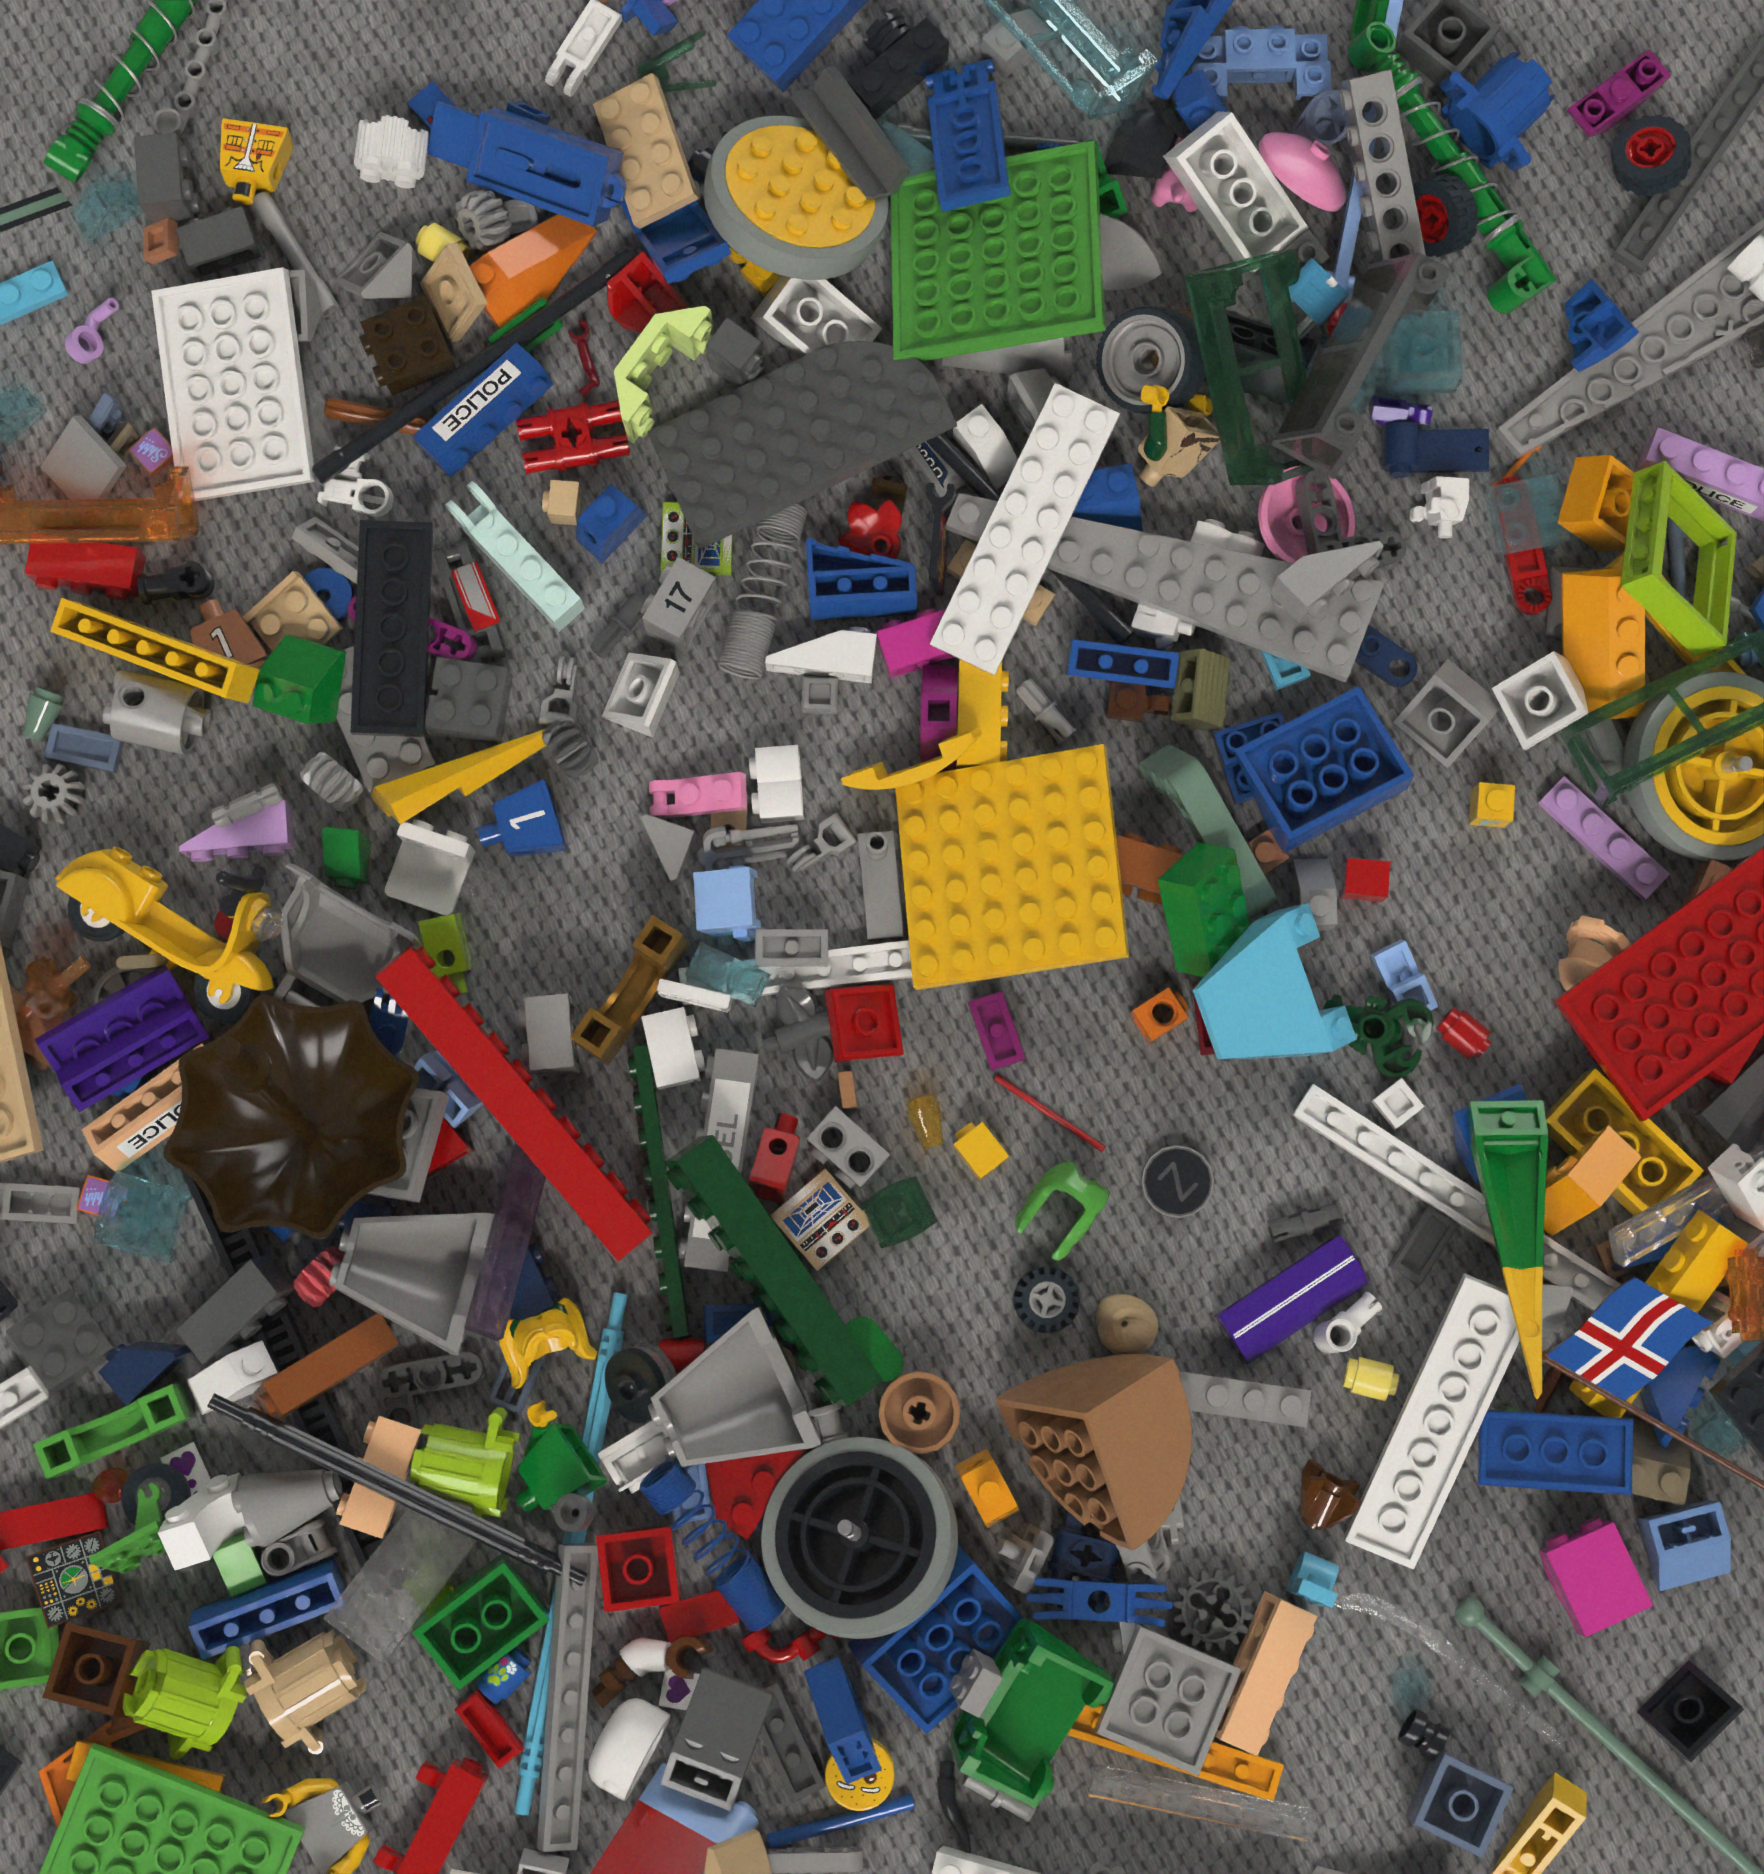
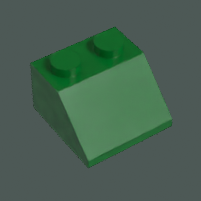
M285 635L260 667L252 706L308 725L336 722L346 652L294 635Z

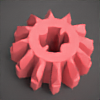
M336 1246L327 1247L293 1281V1287L298 1296L313 1308L322 1306L338 1291L335 1289V1286L329 1285L334 1263L341 1264L345 1252L339 1251Z

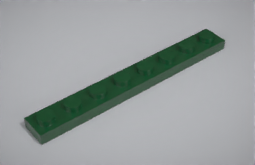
M648 1045L634 1046V1056L628 1057V1065L631 1078L637 1077L639 1092H633L636 1114L642 1113L644 1127L638 1128L640 1148L641 1150L647 1149L649 1164H643V1172L646 1186L652 1185L654 1200H648L649 1214L652 1218L651 1222L657 1221L659 1236L653 1237L656 1259L663 1258L664 1272L658 1273L661 1295L668 1294L670 1309L663 1310L666 1332L673 1331L674 1338L690 1336L669 1180L665 1173L667 1172V1166L665 1164L666 1159L653 1068Z

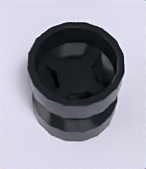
M1416 1708L1402 1725L1397 1739L1407 1747H1416L1419 1749L1422 1757L1428 1761H1433L1444 1748L1449 1738L1450 1730L1441 1723L1434 1724L1429 1721L1428 1715Z

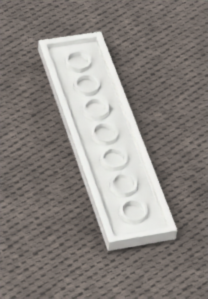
M1057 383L1054 384L930 642L931 646L985 672L996 675L1120 417V413Z
M1465 1273L1463 1274L1360 1499L1361 1504L1353 1515L1344 1534L1345 1542L1414 1570L1520 1341L1506 1290Z

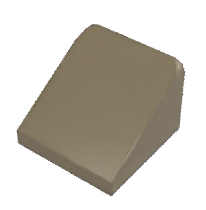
M122 422L117 426L106 443L124 462L130 454L128 449L141 436L132 425Z

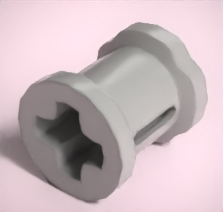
M836 1403L834 1405L828 1404L809 1410V1416L814 1417L821 1439V1445L819 1446L835 1440L849 1438L848 1432L843 1430L838 1411L841 1405Z

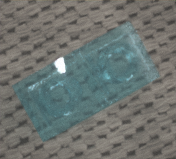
M702 942L699 943L685 975L753 1007H756L771 975Z

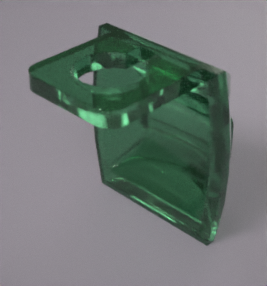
M916 1176L895 1182L879 1190L860 1204L881 1248L911 1239L938 1221Z

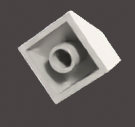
M1555 651L1492 688L1524 750L1529 749L1589 713L1584 689L1566 657Z

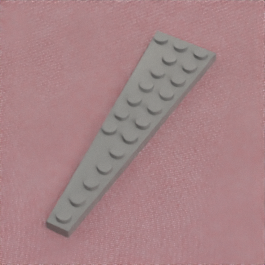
M1764 219L1634 320L1632 324L1639 333L1610 356L1578 372L1575 368L1501 425L1495 433L1516 458L1519 459L1539 446L1550 442L1763 325L1764 302H1761L1749 290L1750 282H1740L1727 268L1760 234L1764 237Z
M958 493L945 529L979 542L998 501ZM1071 517L1047 567L1055 572L1177 617L1188 623L1345 683L1348 680L1385 583L1357 577L1353 580L1355 583L1351 589L1342 597H1338L1335 594L1330 598L1328 606L1317 617L1313 618L1309 615L1302 622L1298 623L1270 594L1277 576L1294 563Z

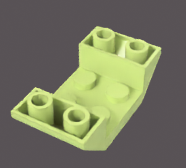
M700 306L655 314L614 369L621 417L627 439L634 444L639 436L644 438L653 427V410L649 394L645 390L651 383L652 377L650 375L656 366L662 367L671 356L672 349L670 347L673 346L694 361L700 353L703 355L707 353L706 344L715 334L711 309L708 307Z

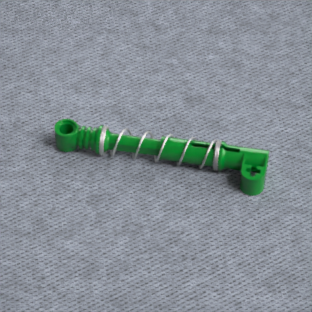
M198 0L148 1V4H150L149 9L136 28L130 27L132 31L130 39L133 42L123 57L112 53L118 64L105 83L94 80V83L100 88L99 92L93 100L80 99L76 106V121L73 120L70 123L71 128L68 127L65 133L67 135H60L45 156L43 164L73 184H76L81 179L92 161V153H95L98 149L97 146H100L103 142L101 138L105 139L107 135H113L117 128L120 127L119 123L123 122L124 114L120 107L126 97H138L142 94V88L138 79L144 70L154 71L159 69L160 63L158 58H160L168 45L175 44L178 41L177 31L181 28L185 19L195 16L194 6ZM153 57H155L157 61L156 67L146 68ZM137 83L139 92L134 95L129 94L131 89ZM117 110L121 114V118L118 121L114 116Z
M1372 22L1348 45V57L1351 63L1362 71L1369 72L1372 70V73L1384 70L1392 71L1399 112H1403L1400 114V118L1406 116L1418 134L1413 140L1412 145L1417 146L1425 143L1437 160L1431 172H1438L1439 175H1455L1459 177V180L1468 185L1470 192H1473L1475 203L1478 205L1477 215L1479 217V224L1477 229L1484 237L1481 243H1483L1487 250L1494 251L1507 270L1504 275L1488 287V301L1497 312L1501 314L1512 313L1558 279L1524 232V222L1519 217V214H1516L1517 211L1509 210L1496 192L1498 184L1490 183L1477 165L1479 157L1471 156L1467 150L1462 153L1455 144L1460 130L1455 128L1446 130L1436 117L1440 111L1441 103L1437 101L1427 103L1419 92L1420 86L1424 82L1422 76L1418 72L1411 71L1410 68L1404 69L1406 66L1405 61L1399 62L1401 55L1399 53L1393 54L1396 51V38L1393 31L1382 22ZM1436 104L1438 108L1434 113L1429 106ZM1455 131L1457 135L1453 140L1448 133Z

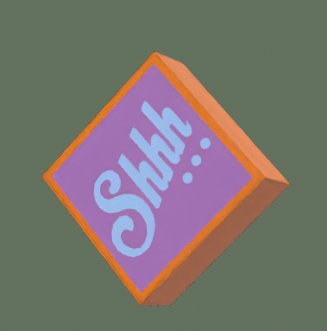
M88 1174L76 1210L114 1220L125 1185Z

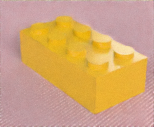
M1596 1068L1584 1072L1545 1113L1548 1136L1569 1156L1576 1153L1608 1126L1642 1156L1611 1195L1643 1225L1655 1224L1704 1172L1691 1157L1649 1118L1645 1121H1639L1615 1086Z

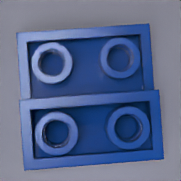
M1281 711L1213 732L1220 764L1234 805L1254 799L1234 754V750L1284 725L1285 721Z

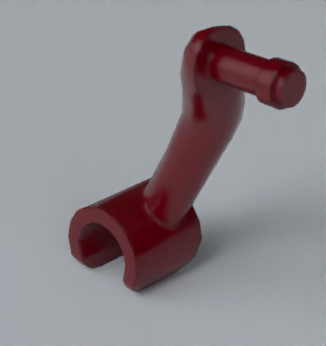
M579 320L578 324L585 331L584 334L575 336L570 330H568V334L572 343L577 345L584 372L590 380L579 390V394L584 397L594 386L599 387L600 379L587 344L590 339L588 325L583 320Z

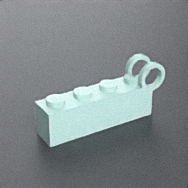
M471 481L466 486L481 504L468 516L452 500L448 501L445 506L461 524L464 532L560 632L585 609L581 598L503 517L483 490Z

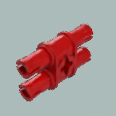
M619 399L590 406L588 402L584 403L583 401L581 405L554 410L551 407L549 410H546L547 414L522 419L518 418L516 420L520 442L547 435L555 438L553 448L527 453L522 452L526 475L552 469H558V472L562 471L564 473L566 469L592 464L593 467H596L597 464H600V460L625 455L630 456L626 433L595 439V436L591 437V431H593L595 426L623 422ZM571 426H573L574 431H576L578 435L576 437L577 442H575V448H573L572 443H570V440L568 439L570 437L569 432H571Z

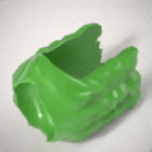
M1063 1161L1044 1173L1040 1182L1034 1185V1189L1029 1193L1023 1209L1016 1214L1015 1218L1016 1230L1022 1234L1053 1190L1066 1192L1084 1206L1082 1212L1052 1251L1051 1258L1055 1261H1060L1066 1257L1073 1245L1090 1230L1091 1224L1104 1209L1110 1195V1191L1098 1184L1096 1180L1088 1181L1080 1175L1077 1166L1071 1161Z

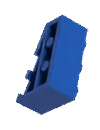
M806 538L811 620L917 614L915 564L872 553L871 556L849 551L847 547L838 545V548L819 544L815 539Z

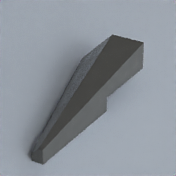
M1764 1048L1741 1069L1742 1071L1737 1075L1732 1084L1726 1085L1693 1115L1717 1141L1715 1145L1722 1153L1735 1143L1739 1145L1741 1151L1750 1155L1764 1129Z

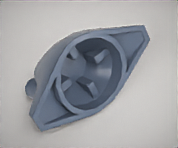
M1326 90L1316 95L1300 115L1289 134L1300 135L1312 142L1319 141L1324 145L1334 144L1347 137L1346 126L1350 125L1348 111H1343L1341 107L1339 90ZM1371 102L1364 105L1362 110L1363 118H1365L1364 113L1370 111L1372 107Z

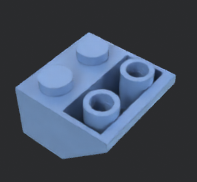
M1705 1499L1637 1518L1657 1591L1731 1573V1537L1719 1501Z

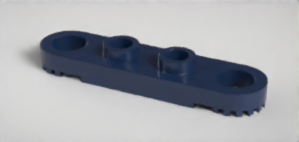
M1368 625L1355 662L1390 686L1401 688L1408 685L1417 674L1415 658ZM1401 660L1405 662L1408 668L1407 676L1403 678L1393 676L1389 670L1391 661Z

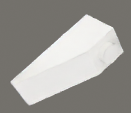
M850 627L849 631L840 630L766 656V671L804 676L838 677V680L872 684L877 634H871V630L864 627Z

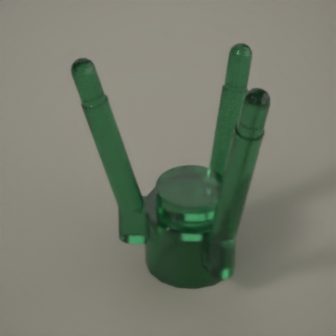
M700 30L659 55L637 64L636 67L640 78L653 73L658 77L663 93L715 87L717 84L715 80L665 84L664 82L670 79L665 64L693 50L695 47L694 43L704 37L706 31Z

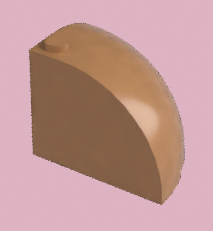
M1122 1354L1089 1359L1038 1375L995 1398L1001 1416L1014 1442L1021 1439L1031 1458L1027 1460V1463L1054 1498L1082 1524L1086 1525L1091 1522L1101 1529L1100 1536L1121 1547L1135 1550L1150 1539L1166 1521L1184 1486L1192 1445L1189 1405L1180 1379V1371L1173 1358L1146 1354Z

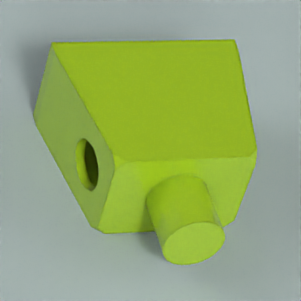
M462 913L418 921L424 949L436 962V966L432 969L439 977L446 974L460 990V994L467 993L463 971L472 969ZM445 950H449L454 954L455 961L452 965L444 962L443 953Z

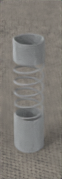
M798 503L757 523L756 533L763 541L751 545V550L759 559H752L746 563L747 569L754 576L741 580V585L749 593L742 594L736 598L738 605L745 611H735L732 613L727 630L728 633H726L725 643H723L722 653H720L718 667L727 673L748 679H759L762 677L765 659L776 627L774 622L777 621V618L769 614L754 612L742 605L739 599L743 597H758L771 603L782 604V601L778 598L757 594L750 590L744 582L750 579H759L776 586H787L784 581L757 574L749 567V564L753 562H766L782 569H792L791 565L762 557L754 550V547L756 545H772L784 551L796 552L795 547L769 541L761 534L781 542L796 543L800 541L808 512Z

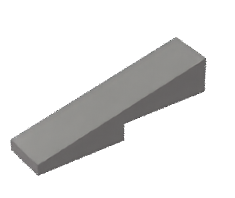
M0 1183V1220L77 1224L78 1210H76L79 1201L80 1187Z

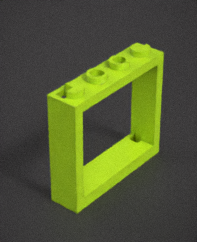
M1662 461L1637 471L1633 475L1621 587L1694 656L1727 645L1737 533L1666 461ZM1668 517L1699 546L1693 606L1661 576ZM1727 541V545H1721L1722 542Z

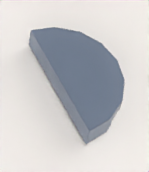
M104 392L87 422L100 437L103 436L107 440L116 429L122 412L118 409L120 401L111 393Z

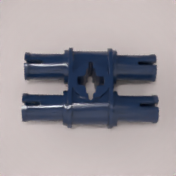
M1065 1510L1062 1525H1058V1528H1055L1057 1536L1051 1561L1047 1562V1565H1049L1048 1569L1051 1570L1050 1578L1072 1580L1073 1576H1077L1078 1573L1085 1575L1084 1578L1088 1579L1087 1581L1116 1582L1114 1575L1120 1553L1116 1545L1100 1536L1101 1529H1099L1098 1534H1094V1537L1086 1535L1087 1532L1084 1531L1085 1525ZM1085 1545H1090L1091 1552L1101 1559H1088L1086 1565H1082L1080 1557L1070 1551L1083 1550ZM1047 1587L1046 1593L1057 1591L1064 1593V1588ZM1102 1590L1092 1592L1088 1598L1089 1607H1092L1093 1600H1095L1093 1611L1103 1612L1107 1593Z

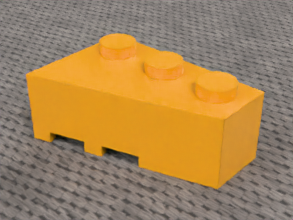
M1610 1126L1605 1128L1576 1153L1567 1157L1558 1167L1553 1166L1546 1172L1544 1231L1550 1237L1601 1207L1642 1158Z

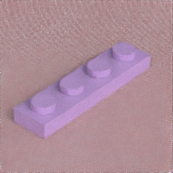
M1565 776L1537 803L1642 901L1646 900L1670 875L1668 871Z

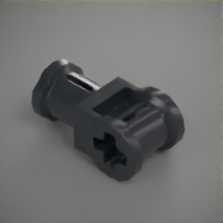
M186 561L178 567L164 569L162 574L147 576L145 573L138 574L137 578L138 591L144 605L152 604L153 600L173 597L175 600L188 598L202 600L212 594L215 585L213 576L199 563L194 561ZM195 575H198V576L200 577V578L194 580V579H195V578H194ZM194 581V586H190L189 583Z

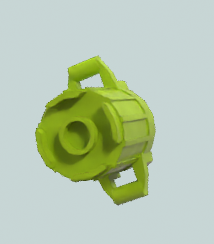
M503 1407L495 1408L489 1415L487 1433L438 1423L434 1425L425 1424L421 1434L428 1435L426 1443H423L421 1449H415L410 1481L416 1482L415 1486L448 1502L472 1506V1513L487 1520V1516L501 1519L502 1512H506L509 1498H506L505 1495L513 1466L515 1441L520 1442L521 1434L503 1430L505 1419L507 1418V1411Z
M237 1646L228 1647L214 1664L166 1648H154V1652L145 1650L130 1674L138 1678L133 1694L124 1693V1714L132 1717L135 1723L167 1732L170 1757L174 1760L183 1758L191 1747L209 1752L212 1748L211 1745L217 1743L225 1734L233 1719L238 1702L243 1703L247 1697L245 1685L241 1684L239 1674L244 1675L245 1673L241 1663L240 1649Z

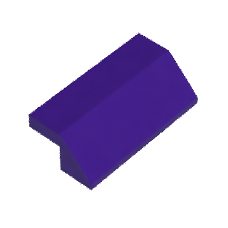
M166 964L40 1035L35 1038V1041L56 1072L61 1087L78 1112H81L209 1038V1035Z

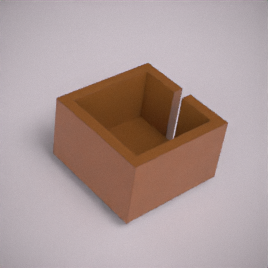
M1124 833V837L1117 835L1122 893L1131 896L1133 886L1140 888L1137 899L1163 906L1157 879L1184 856L1179 854L1180 848L1165 843H1160L1159 847L1146 844L1144 837L1133 833Z

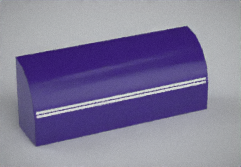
M1336 1235L1216 1314L1215 1318L1248 1365L1368 1285V1280L1361 1265L1342 1236Z

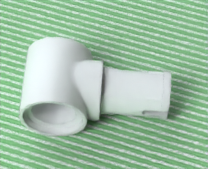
M1365 1292L1346 1312L1340 1311L1332 1320L1318 1324L1313 1334L1316 1347L1321 1352L1327 1354L1345 1352L1352 1349L1356 1344L1357 1336L1361 1333V1327L1377 1312L1382 1310L1379 1301L1375 1304L1372 1303L1376 1298L1371 1293ZM1333 1327L1340 1333L1338 1345H1335L1330 1339V1332Z

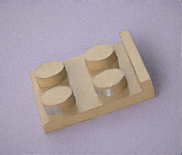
M292 571L243 616L244 620L253 626L272 652L285 635L290 634L327 645L343 630L340 623L297 571Z

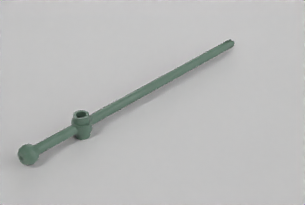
M1466 1597L1457 1605L1455 1616L1459 1623L1469 1627L1475 1626L1525 1673L1518 1682L1532 1696L1536 1698L1542 1690L1549 1694L1743 1874H1764L1758 1866L1554 1680V1677L1561 1670L1543 1654L1537 1662L1532 1660L1484 1615V1607L1476 1598Z

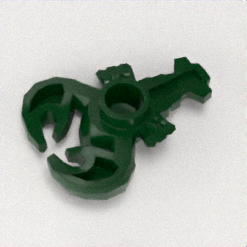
M1334 994L1332 1000L1326 1001L1323 1009L1343 1006L1341 995ZM1368 996L1365 1000L1364 1008L1345 1005L1357 1038L1348 1044L1351 1048L1360 1052L1361 1055H1365L1367 1044H1371L1376 1068L1379 1073L1390 1078L1404 1077L1415 1069L1421 1060L1422 1050L1420 1048L1410 1058L1405 1059L1403 1055L1405 1052L1411 1051L1412 1045H1403L1387 1051V1046L1398 1042L1403 1037V1029L1398 1021L1401 1017H1403L1408 1032L1414 1038L1418 1034L1415 1029L1416 1024H1421L1423 1031L1421 1042H1427L1432 1034L1434 1021L1430 1009L1424 1002L1415 998L1400 1000L1384 1011L1382 1009L1388 1002L1386 999Z

